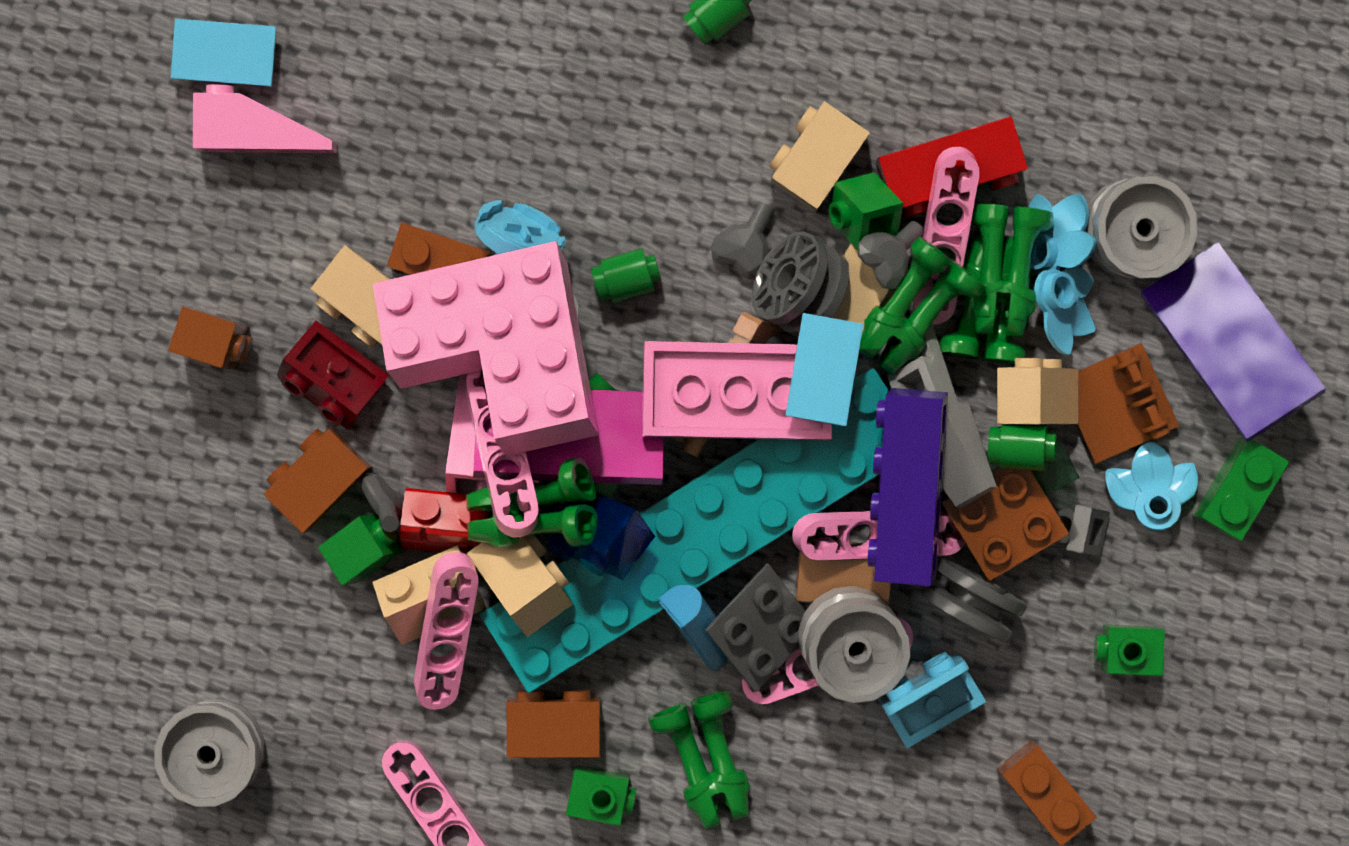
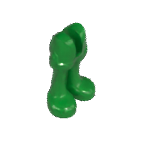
M974 204L971 225L978 227L982 236V263L979 280L986 286L979 297H969L968 304L974 313L976 333L993 334L994 321L998 310H995L996 303L1001 302L1008 304V311H1005L1007 322L1006 336L1022 337L1029 316L1036 309L1035 291L1029 289L1032 252L1039 234L1052 228L1053 213L1031 207L1014 208L1012 223L1014 236L1008 280L1004 281L1002 280L1003 240L1009 207L997 204Z
M976 231L969 250L965 254L963 267L979 279L982 263V236L980 231ZM1005 235L1003 240L1002 280L1004 281L1008 280L1013 247V236ZM967 296L964 298L963 310L957 328L953 334L942 337L940 349L944 355L965 359H978L980 349L979 334L976 333L974 313L968 304L969 297ZM997 302L995 310H998L994 321L993 334H988L982 361L1015 365V358H1025L1026 352L1022 346L1013 342L1011 336H1006L1007 322L1005 311H1008V304Z
M920 236L911 244L910 253L913 259L903 282L884 307L876 305L864 320L859 352L867 358L875 356L888 339L894 336L882 351L878 361V365L891 375L909 360L916 359L924 350L927 343L923 339L924 335L939 312L950 300L957 295L977 298L986 288L979 279L953 259H949L941 250ZM940 273L937 281L923 301L906 318L904 315L925 283L934 274Z
M580 457L566 459L560 465L557 480L534 485L538 506L560 502L593 501L596 498V487L591 471L586 462ZM487 487L466 495L467 511L493 512ZM517 492L509 494L510 512L507 515H512L515 522H521L524 520V515L518 506ZM584 504L569 506L560 512L538 514L535 529L528 535L557 533L563 534L565 540L571 546L588 545L593 541L598 524L597 513L594 508ZM494 514L490 519L475 520L467 523L468 539L470 541L490 543L495 548L513 546L520 539V537H510L501 532L495 522Z
M729 691L707 694L690 702L705 737L713 766V771L711 772L707 771L697 746L686 703L668 707L648 718L650 729L654 733L667 734L673 740L680 754L689 784L683 789L687 807L696 813L706 830L721 826L717 801H714L712 797L718 793H725L726 798L723 799L728 809L730 808L734 821L749 817L747 794L751 786L746 772L743 769H736L723 728L724 714L733 707V700Z

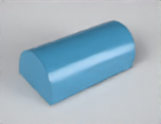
M678 585L659 597L660 605L688 644L710 670L713 669L715 671L728 660L705 632V629L716 616L695 587Z

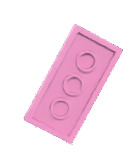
M644 342L642 437L830 441L832 439V424L785 416L797 349L795 344Z

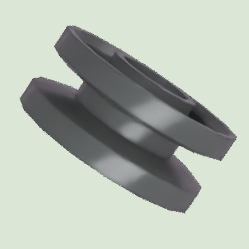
M804 231L788 235L779 241L765 256L756 273L752 287V306L757 316L778 325L783 331L799 337L802 313L829 318L836 313L846 293L849 281V263L842 252L823 244L814 235Z
M942 558L937 570L952 585L949 590L932 585L927 586L922 596L959 621L993 638L1008 643L1013 631L997 618L1002 610L1010 614L1023 616L1028 605L983 576Z

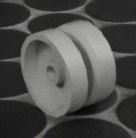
M1157 176L1120 179L1101 188L1088 203L1089 221L1084 231L1094 236L1097 241L1095 250L1090 258L1104 272L1122 279L1159 278L1178 269L1191 255L1198 236L1197 214L1190 198L1175 183ZM1139 221H1141L1143 227L1138 230L1142 234V236L1139 235L1136 229L1137 223Z
M857 586L833 588L817 597L803 614L798 629L799 650L818 685L834 698L851 703L874 701L892 691L904 677L910 660L909 637L889 604L872 590Z
M225 699L203 700L176 713L162 727L154 746L155 769L162 785L177 800L195 807H216L237 797L258 776L265 759L264 736L257 720L242 706ZM202 747H212L216 753L215 759L209 761L204 756L208 750Z

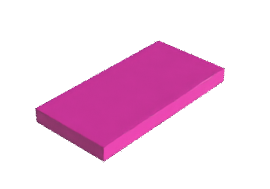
M480 385V386H482V387L485 389V394H486L485 385ZM591 390L598 436L526 452L532 480L555 481L558 479L560 465L566 459L580 457L588 465L594 482L662 485L664 437H642L643 392ZM488 419L484 423L483 428L488 435L494 437L491 419ZM475 435L473 478H485ZM502 460L494 466L493 471L500 479H514L519 475L520 468L511 460Z

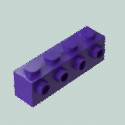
M891 388L886 394L885 400L878 401L876 428L884 429L883 446H876L873 474L881 475L880 493L873 492L870 508L871 521H878L877 539H870L867 558L868 567H875L874 581L931 586L936 578L948 392Z

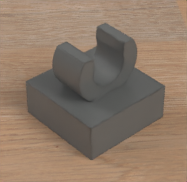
M1075 505V510L1069 508L1058 509V515L1070 518L1072 524L1069 535L1057 542L1067 544L1066 550L1101 557L1110 512L1081 505Z

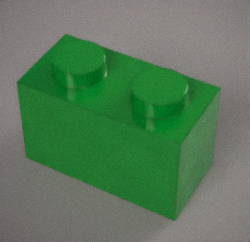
M1239 437L1192 516L1230 539L1242 541L1288 466L1289 461L1253 439L1246 443L1243 437Z

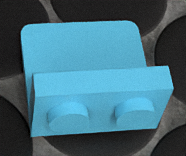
M945 651L936 655L922 665L925 672L911 680L908 679L907 675H904L892 691L878 699L907 749L986 703L968 672L969 667L966 661L957 653L950 656Z

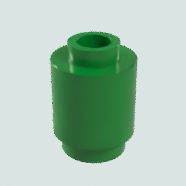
M694 0L688 5L691 10L683 15L682 18L706 45L713 38L716 41L720 40L751 13L746 8V5L752 0Z
M643 248L600 260L601 265L591 267L593 280L601 303L612 300L613 304L653 293L655 292L654 283L662 280L655 255L645 256Z
M1002 424L1001 427H990L988 438L989 464H999L1000 469L1046 471L1047 462L1056 461L1057 434H1048V424Z

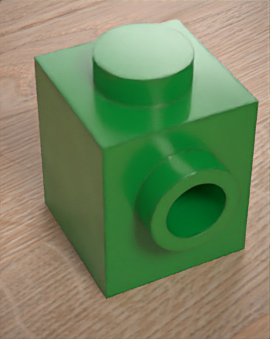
M873 172L835 182L833 199L829 206V217L834 228L839 230L858 251V243L866 235L886 232L896 236L899 233L903 202Z
M377 514L357 517L318 547L342 586L364 581L403 552L396 542V531L388 532L383 530Z
M1103 624V634L1095 635L1094 660L1095 662H1101V670L1107 674L1163 676L1165 629L1158 626Z
M576 765L566 815L620 826L622 814L632 816L637 788L628 787L630 775Z

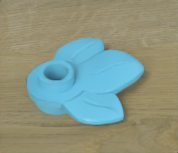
M1036 194L1028 207L1052 212L1053 226L1050 230L1041 232L1037 237L1032 252L1030 270L1039 275L1042 271L1049 269L1059 270L1061 267L1077 268L1091 257L1097 244L1095 237L1084 231L1089 221V209L1085 197L1082 194H1074L1064 198L1053 207L1044 196Z
M1079 266L1073 269L1066 268L1063 271L1057 269L1044 270L1038 275L1034 286L1036 302L1044 314L1046 336L1051 345L1064 355L1071 354L1073 336L1088 335L1096 330L1084 297L1087 296L1093 286L1094 279L1086 270Z
M1146 441L1135 454L1132 470L1120 468L1107 469L1105 472V483L1108 493L1116 506L1134 512L1138 522L1146 529L1165 531L1178 521L1181 505L1194 496L1198 486V474L1194 463H1182L1173 467L1171 458L1164 448L1152 441ZM1160 500L1166 505L1167 510L1163 514H1155L1151 511L1149 504L1152 501Z

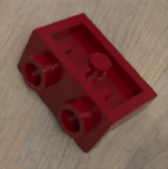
M318 321L311 325L283 358L277 373V377L281 379L282 385L289 393L298 398H306L318 407L319 413L325 420L336 426L341 425L347 430L354 426L361 412L389 378L387 373Z

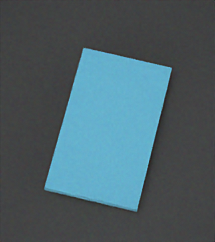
M175 19L170 78L272 87L277 27Z
M802 313L785 416L846 427L863 330L862 323Z

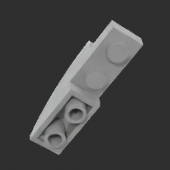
M931 324L923 337L927 342L924 350L916 359L909 360L898 371L889 375L888 380L891 388L948 392L942 489L956 507L962 508L994 490L997 486L970 405L958 402L933 325ZM891 336V337L888 339L887 344L890 342V340H891L894 336Z

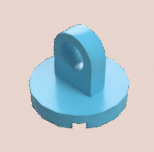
M502 200L485 203L479 210L474 222L476 235L486 246L495 252V255L554 241L558 243L561 251H563L566 244L565 236H559L561 229L553 219L543 212L522 203H515L513 208L502 207L504 203Z

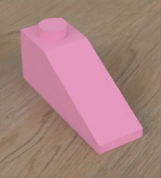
M206 85V93H193V149L198 152L337 154V144L332 140L241 93H234V86Z

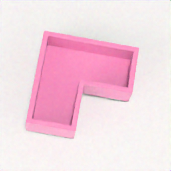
M556 241L373 283L386 371L400 389L482 370L494 440L506 456L599 435L568 263Z

